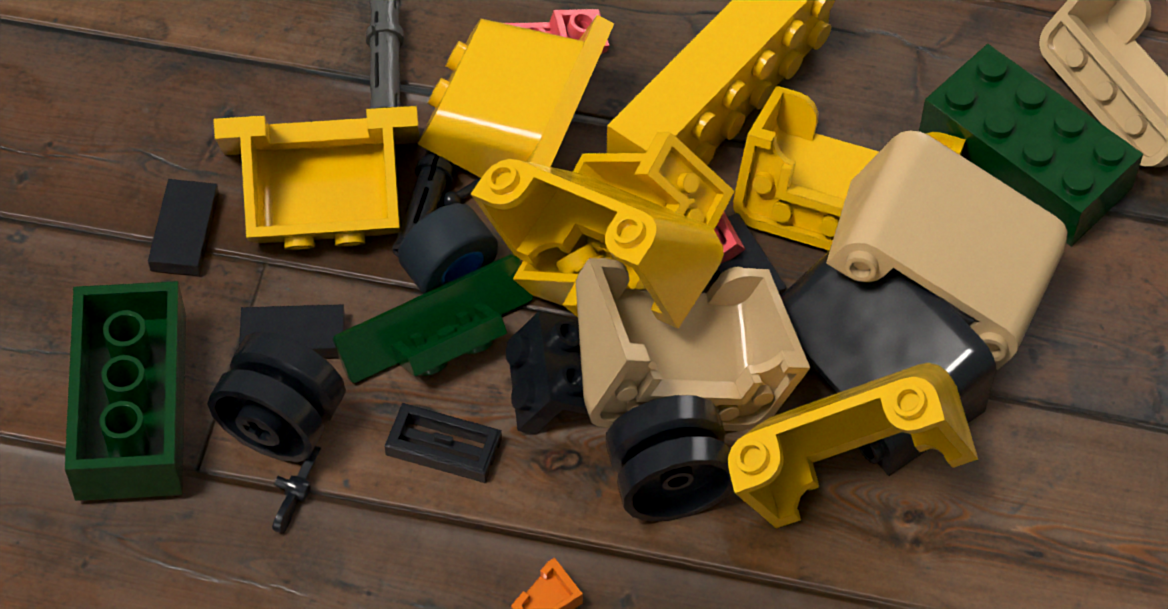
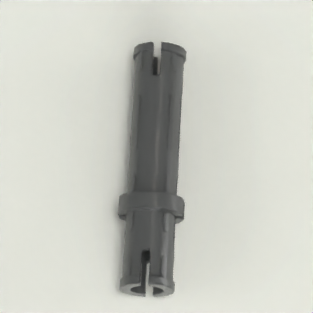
M369 0L371 21L370 26L366 30V43L371 49L370 109L401 107L399 52L400 47L404 43V31L399 24L400 0Z

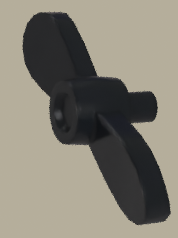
M315 447L309 459L304 460L297 476L292 475L290 479L277 476L274 486L285 489L284 495L286 498L274 519L272 530L281 534L284 533L291 521L297 502H304L311 488V482L307 478L322 447Z

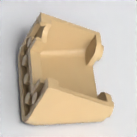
M905 131L893 137L851 180L826 263L844 275L863 282L877 281L894 268L976 319L970 327L989 347L998 370L1015 355L1064 253L1067 229L1064 223L1056 216L936 139L919 131Z
M589 258L577 276L576 296L583 396L591 423L598 427L610 428L617 418L630 409L654 399L673 395H696L711 400L717 407L725 431L751 429L776 414L810 369L769 269L733 267L725 270L719 275L707 293H701L679 329L657 320L651 311L654 300L648 290L626 289L630 278L627 268L623 263L607 258Z

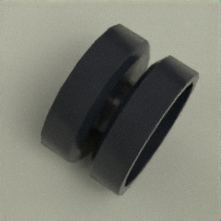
M272 332L251 333L244 337L235 352L230 364L231 371L222 374L210 394L207 405L211 415L227 433L242 444L263 455L291 462L309 459L324 432L325 427L323 423L332 419L346 393L343 378L326 359L313 349L294 339Z
M673 395L654 399L630 409L617 418L606 432V448L612 468L618 473L617 486L623 507L632 517L645 521H670L689 517L713 507L725 499L734 489L728 468L730 449L724 443L725 430L719 410L711 400L696 395Z

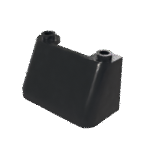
M829 250L780 296L807 361L836 393L918 364L932 363L942 367L952 377L957 386L967 423L985 412L996 373V363L989 347L943 298L896 269L892 268L884 277L877 281H857L826 263ZM904 432L858 447L862 455L870 463H877L888 476L927 451L919 452L914 446L911 434Z

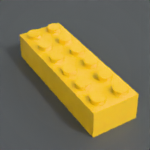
M732 0L607 125V153H646L657 132H671L699 159L708 165L714 156L716 148L725 139L731 140L739 133L745 118L755 108L761 109L764 107L774 88L782 79L792 78L801 66L806 54L812 48L818 50L826 42L831 32V25L828 23L830 10L835 0Z

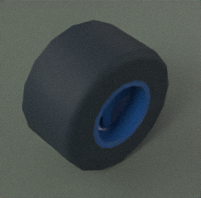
M454 203L431 212L412 227L404 237L398 250L399 263L420 291L425 294L494 262L498 254V240L469 205Z

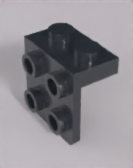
M538 311L523 327L511 336L507 341L506 360L510 365L512 381L511 403L515 408L517 430L531 434H537L563 409L589 415L583 396L578 320Z

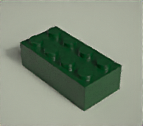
M988 43L924 101L919 132L925 134L940 132L966 139L962 157L1060 219L1067 229L1066 243L1071 247L1133 188L1143 153Z
M178 281L73 287L65 473L75 501L183 495L186 312Z

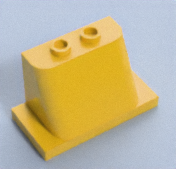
M596 15L581 38L577 40L481 18L471 32L466 44L461 41L457 42L445 67L452 70L448 81L443 78L439 79L427 104L435 109L422 133L418 145L480 178L492 165L507 159L551 167L614 23Z
M417 106L366 109L367 118L268 124L265 116L214 119L215 140L224 155L241 154L247 240L255 243L284 242V249L300 250L314 248V240L335 239V246H358L365 244V237L398 233L400 231L395 144L419 142Z
M657 132L646 153L582 154L573 172L585 174L707 224L713 230L735 192L671 132ZM581 235L569 254L588 245L586 242L587 235ZM555 247L539 253L541 258L536 266L522 261L513 280L531 295L565 306L578 317L576 279L578 274L561 273L556 265L559 260L569 254ZM605 256V258L616 260L614 257ZM624 264L630 278L626 289L647 290L633 267Z

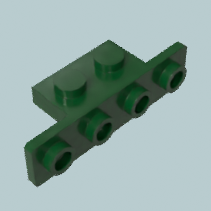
M509 254L334 335L333 342L347 378L352 383H356L397 363L415 377L418 375H432L443 370L448 365V361L462 354H475L491 347L494 339L507 334L501 315L531 301L533 298L529 292L513 280L521 265L520 259L514 254Z

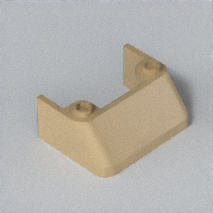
M1067 0L1041 32L1039 46L1043 57L1102 125L1143 153L1140 165L1147 167H1163L1168 165V76L1135 40L1150 21L1151 6L1149 0Z

